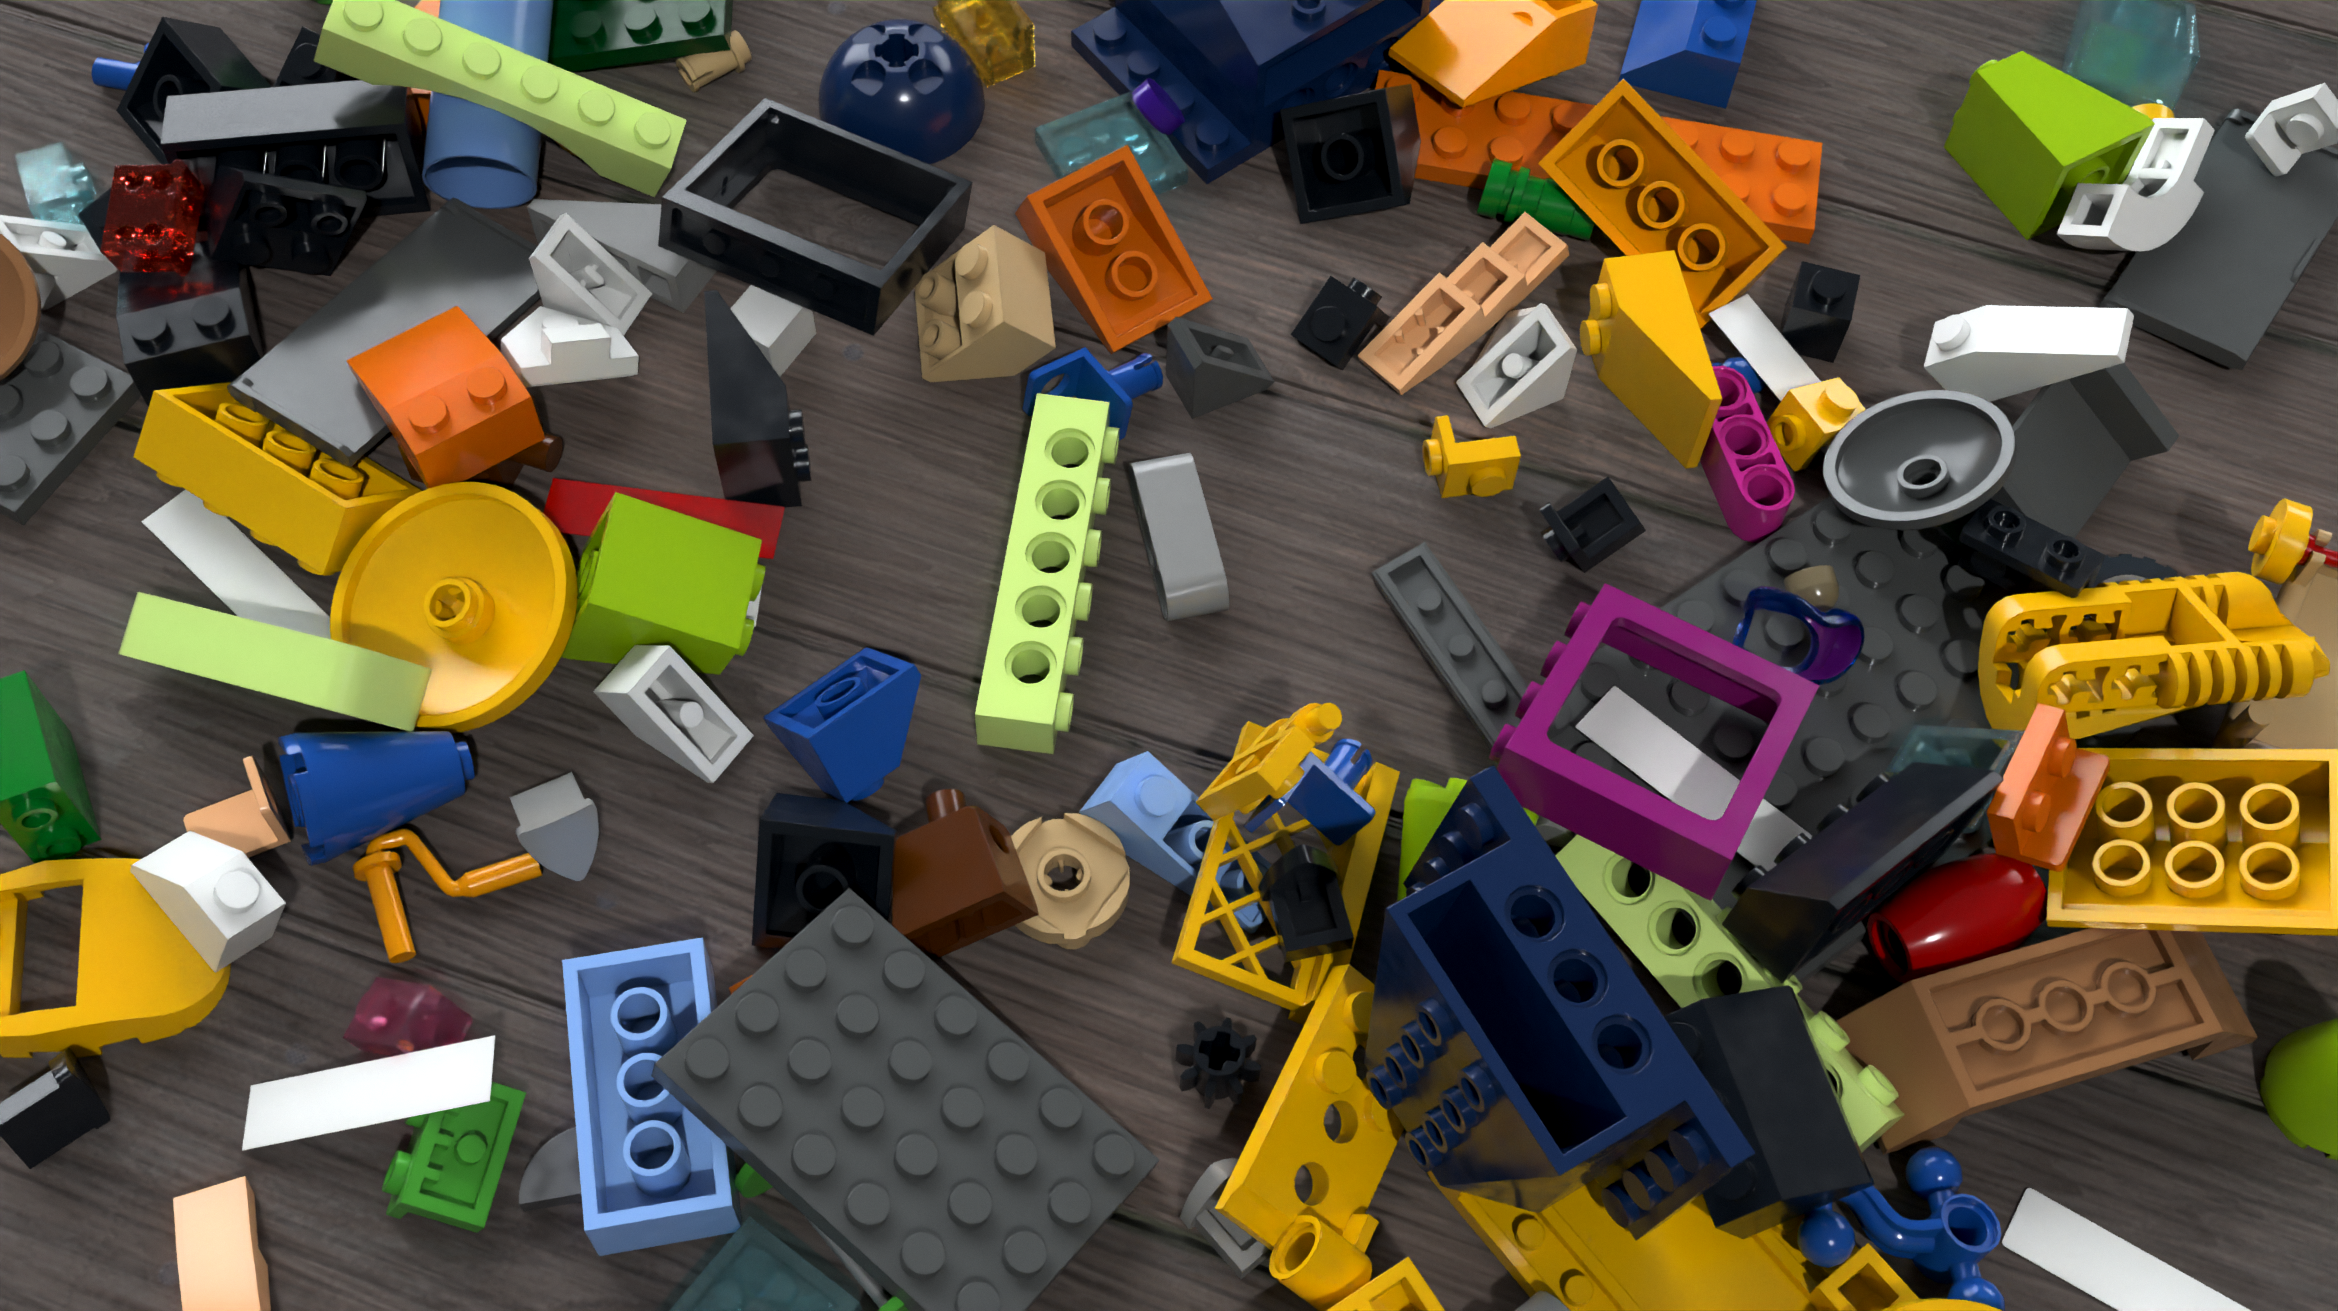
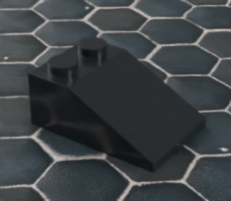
M208 240L120 261L116 318L123 360L147 406L150 404L154 390L233 382L265 355L247 265L212 260Z
M717 290L704 291L712 443L724 497L727 500L783 506L785 508L802 506L800 482L812 480L802 409L790 410L786 385Z

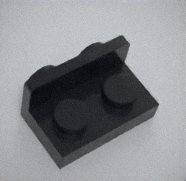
M1990 498L1977 510L1961 531L1959 540L1965 545L1957 565L2014 594L2059 591L2068 597L2075 598L2084 588L2093 587L2106 555L2082 544L2075 538L2061 534L2023 515L2014 508L2007 507Z

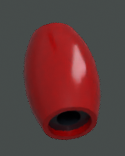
M1996 853L1973 855L1946 862L1919 874L1904 884L1870 915L1867 923L1868 936L1873 951L1886 972L1896 981L1906 983L1910 980L2014 950L2047 918L2048 894L2040 875L2032 864Z

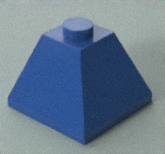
M866 647L765 715L763 719L770 730L823 792L846 803L850 800L858 801L879 790L884 784L883 777L900 766L921 674L915 664Z

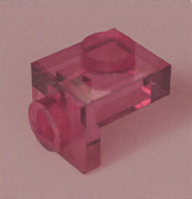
M376 977L370 990L359 1001L356 1014L343 1038L361 1051L397 1056L462 1042L472 1025V1017L431 985Z

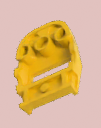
M141 859L44 860L0 874V1055L3 1058H33V1052H63L70 1048L76 1057L79 1058L102 1055L103 1046L133 1038H138L144 1044L177 1035L185 1029L198 1024L216 1007L228 985L231 963L216 973L210 968L130 872L131 865ZM81 885L83 887L76 1006L20 1013L28 901L44 897V891Z

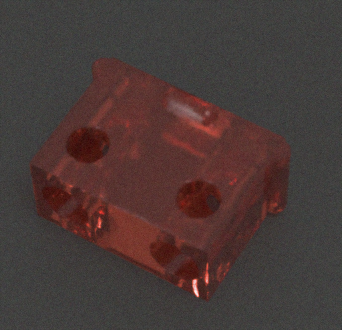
M176 159L172 164L115 165L100 251L121 273L175 271L179 276L183 277L191 271L204 186L182 159Z

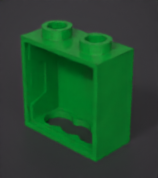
M23 670L0 678V824L34 863H38L44 860H60L70 857L78 852L81 847L102 839L72 734L26 671Z

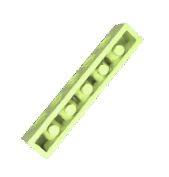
M1041 393L1036 395L975 711L977 744L1054 754L1057 732H1069L1074 694L1065 693L1067 675L1078 676L1080 672L1083 638L1074 637L1077 620L1088 621L1090 615L1093 584L1084 583L1086 566L1098 567L1102 530L1093 529L1096 514H1107L1111 479L1102 478L1104 463H1116L1120 428L1109 427L1110 402ZM1066 464L1078 465V467L1066 468L1062 466ZM1056 515H1067L1071 518L1065 520H1056L1051 517ZM1046 567H1057L1062 569L1061 571L1056 573H1045L1040 571L1041 569ZM1037 620H1047L1054 623L1044 628L1029 625ZM1030 674L1039 675L1045 678L1042 681L1033 684L1024 683L1018 680L1019 678Z
M1578 834L1555 855L1577 889L1681 1008L1701 999L1725 995L1718 986L1717 973L1720 966L1727 960L1735 964L1741 973L1742 986L1739 993L1785 985L1792 987L1824 1065L1837 1082V1096L1861 1153L1905 1115L1893 1102L1899 1095L1891 1082L1874 1066L1867 1065L1863 1068L1845 1048L1850 1043V1039L1840 1025L1823 1011H1819L1815 1015L1798 996V993L1802 990V985L1795 975L1781 983L1722 925L1732 908L1725 907L1721 910L1713 899L1709 901L1650 871L1651 879L1648 889L1639 896L1631 889L1628 881L1629 870L1634 862ZM1683 909L1693 917L1696 925L1695 936L1686 947L1675 939L1672 931L1673 920L1677 913Z

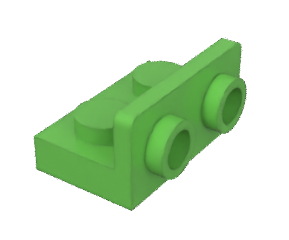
M492 1082L489 1102L405 1118L404 1123L413 1126L414 1130L407 1151L397 1150L384 1178L382 1192L392 1195L386 1215L401 1219L409 1212L478 1233L485 1227L526 1092Z

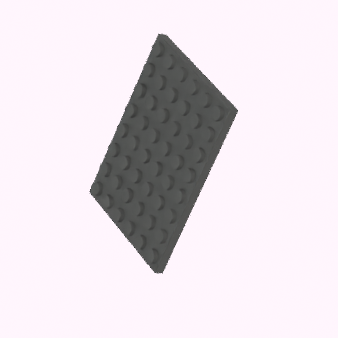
M1830 496L1660 608L1792 673L1799 674L1807 670L1815 661L1820 642L1814 627L1805 619L1804 615L1794 610L1787 596L1784 579L1799 570L1813 566L1830 565L1834 568L1839 584L1838 600L1828 613L1820 617L1810 618L1825 627L1839 621L1857 626L1861 631V645L1852 663L1840 674L1828 679L1809 680L1820 686L1763 797L1813 837L1818 834L1815 831L1816 827L1829 812L1842 802H1845L1851 809L1858 804L1856 797L1882 772L1893 778L1912 762L1989 769L1994 770L2003 778L2018 744H2005L1995 735L1986 718L1980 696L1978 677L1979 648L1984 620L1992 606L2009 595L2000 586L1957 565L1962 549L1939 526L1906 531L1869 526L1844 514L1833 503ZM2026 619V620H2023L2021 624L2030 623V622ZM2016 631L2008 632V634L2013 635ZM1606 644L1595 652L1554 722L1558 735L1550 739V741L1669 800L1575 727L1614 685L1740 781L1770 723ZM2006 663L2012 670L2010 686L2014 690L2019 682V668L2017 663ZM2137 723L2085 738L2075 739L2077 748H2122L2135 738L2142 727ZM1996 791L1947 852L1922 873L1949 861L1977 855L1993 843L1987 809ZM1738 852L1735 853L1712 898L1721 910L1725 907L1733 909L1738 900L1731 894L1732 890L1756 867ZM1634 863L1630 871L1648 889L1651 879L1650 871ZM1683 909L1677 913L1674 921L1693 940L1696 933L1695 921ZM1873 912L1797 971L1794 975L1799 982L1803 984L1868 936L1867 923ZM1727 960L1720 966L1718 971L1739 993L1742 986L1741 973L1735 964Z

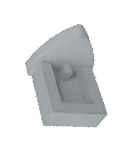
M568 773L510 797L521 825L516 829V835L525 850L547 869L575 881L583 880L590 869L597 849L599 823L597 808L593 800L590 798L584 799L573 773Z
M1228 1158L1214 1162L1206 1169L1191 1190L1179 1218L1188 1229H1192L1195 1226L1236 1275L1243 1279L1269 1257L1272 1251L1215 1209L1238 1161L1236 1158Z

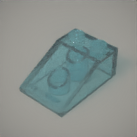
M2081 0L2064 56L2062 72L2130 107L2154 103L2164 105L2173 111L2200 58L2195 4L2184 0Z

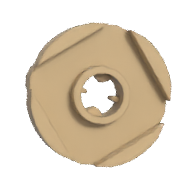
M1064 813V819H1051L1042 823V817L1027 822L1014 832L1011 838L1039 913L1037 916L1016 924L1015 926L1020 931L1044 943L1058 944L1065 949H1079L1089 943L1092 938L1106 932L1116 923L1129 899L1130 867L1126 860V852L1121 840L1109 827L1086 815ZM1064 866H1070L1078 870L1076 874L1078 886L1069 891L1068 889L1058 891L1052 888L1053 881L1047 874L1053 868L1058 867L1060 873L1064 872Z

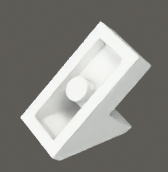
M0 215V234L6 237L23 254L34 272L40 291L41 311L55 306L115 273L120 265V262L116 264L100 252L85 225Z

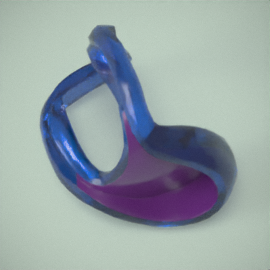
M1761 585L1747 595L1743 606L1745 618L1739 622L1732 644L1748 651L1744 648V644L1756 610H1768L1797 617L1806 624L1810 631V650L1801 664L1794 667H1780L1815 684L1823 685L1839 679L1854 665L1863 649L1865 634L1862 621L1849 611L1835 607L1822 612L1807 600L1794 593Z

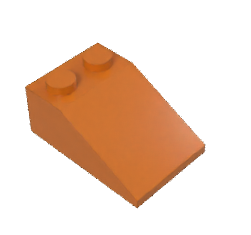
M1128 144L1028 195L1015 213L1032 245L1045 252L1049 273L1111 355L1166 326L1175 317L1180 318L1213 300Z
M458 305L346 360L352 373L427 489L442 484L463 482L546 439L531 395L503 354Z

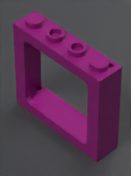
M1605 583L1592 605L1581 601L1577 606L1564 636L1571 638L1569 643L1566 645L1558 640L1555 642L1540 672V676L1546 678L1544 684L1540 685L1534 681L1529 684L1515 712V717L1521 719L1517 728L1508 723L1504 725L1492 747L1489 759L1498 763V772L1522 807L1711 901L1820 685ZM1601 642L1770 723L1720 819H1706L1550 741L1547 732Z

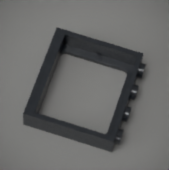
M764 98L662 197L658 246L874 336L921 281L923 275L932 268L964 230L973 182ZM781 169L920 227L880 271L732 209L771 170Z

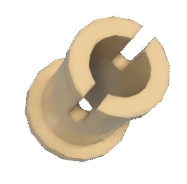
M734 30L731 32L730 50L694 54L676 59V66L680 69L678 70L679 74L692 92L700 90V87L734 69L737 73L745 70V63L751 61L752 56L745 40L738 31Z

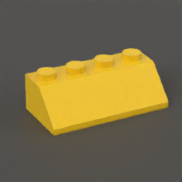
M231 382L154 390L133 456L157 471L156 476L161 481L186 489L202 499L204 507L209 511L231 517L250 529L251 536L256 540L268 545L278 546L297 558V563L300 567L308 572L323 576H330L335 572L342 571L353 548L373 523L401 501L422 491L364 455L352 467L338 462L262 414L254 412L236 401L227 389Z

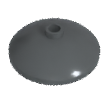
M1918 391L1887 399L1866 409L1850 420L1837 433L1828 447L1823 463V475L1833 503L1852 519L1869 526L1889 530L1928 529L1960 519L1992 498L2012 473L2017 456V446L2010 421L1991 402L1973 394L1959 391Z

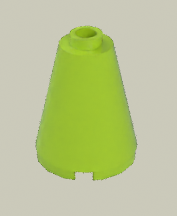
M2338 1018L2295 1030L2283 1037L2270 1049L2265 1059L2267 1060L2265 1076L2260 1079V1094L2270 1119L2289 1141L2303 1149L2309 1145L2314 1149L2330 1154L2326 1158L2338 1160Z

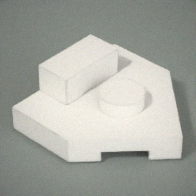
M538 307L501 339V353L525 387L638 375L639 356L618 328L546 307Z

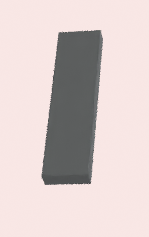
M1424 542L1371 572L1374 584L1488 748L1492 750L1499 733L1506 723L1516 728L1519 725L1521 719L1515 717V712L1528 685ZM1553 722L1547 732L1549 739L1558 735L1555 722Z

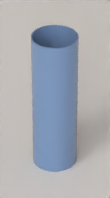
M440 0L438 18L548 63L553 0ZM431 91L422 172L423 181L438 196L446 200L457 198L475 208L504 209L525 204L535 196L537 191L542 133L523 122L491 108L462 98Z

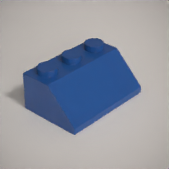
M1642 0L1618 82L1625 79L1631 86L1726 109L1741 63L1757 0Z

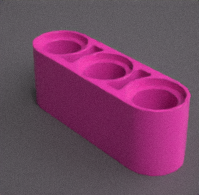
M1712 366L1723 399L1701 455L1700 463L1727 525L1733 534L1742 540L1760 543L1780 529L1793 500L1795 492L1794 483L1745 377L1733 368Z

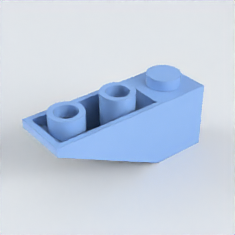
M1149 751L1117 763L1079 812L1109 827L1121 840L1127 856L1192 896L1214 821L1196 803L1199 797ZM1227 840L1223 854L1231 851ZM1255 851L1251 854L1264 877L1272 864L1259 852ZM1237 860L1218 868L1215 879L1228 904L1254 893ZM1209 900L1207 906H1208L1209 908H1211L1212 910H1214V908H1213V906H1212V904H1211V902H1210V900ZM1259 902L1234 912L1240 927L1250 934L1255 933L1266 918V914Z

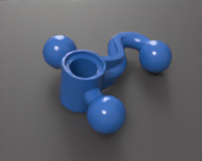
M1928 1146L1913 1153L1906 1165L1907 1184L1918 1197L1928 1201L1931 1215L1926 1220H1909L1900 1216L1874 1186L1838 1200L1844 1202L1850 1208L1866 1235L1883 1252L1895 1257L1912 1259L1921 1273L1935 1282L1943 1284L1953 1283L1954 1285L1951 1287L1946 1299L1968 1300L2006 1311L2003 1295L1993 1283L1982 1278L1978 1263L1999 1244L2001 1238L2000 1222L1994 1211L1982 1200L1972 1195L1956 1194L1963 1181L1962 1168L1951 1152L1944 1148ZM1832 1203L1804 1214L1805 1217L1802 1219L1797 1230V1244L1806 1259L1814 1265L1830 1268L1842 1264L1850 1258L1855 1246V1233L1849 1221L1838 1212L1833 1211Z

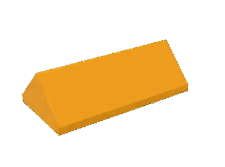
M1622 79L1538 163L1626 256L1675 250L1700 330L1713 320L1708 315L1709 313L1740 298L1788 248L1625 79Z

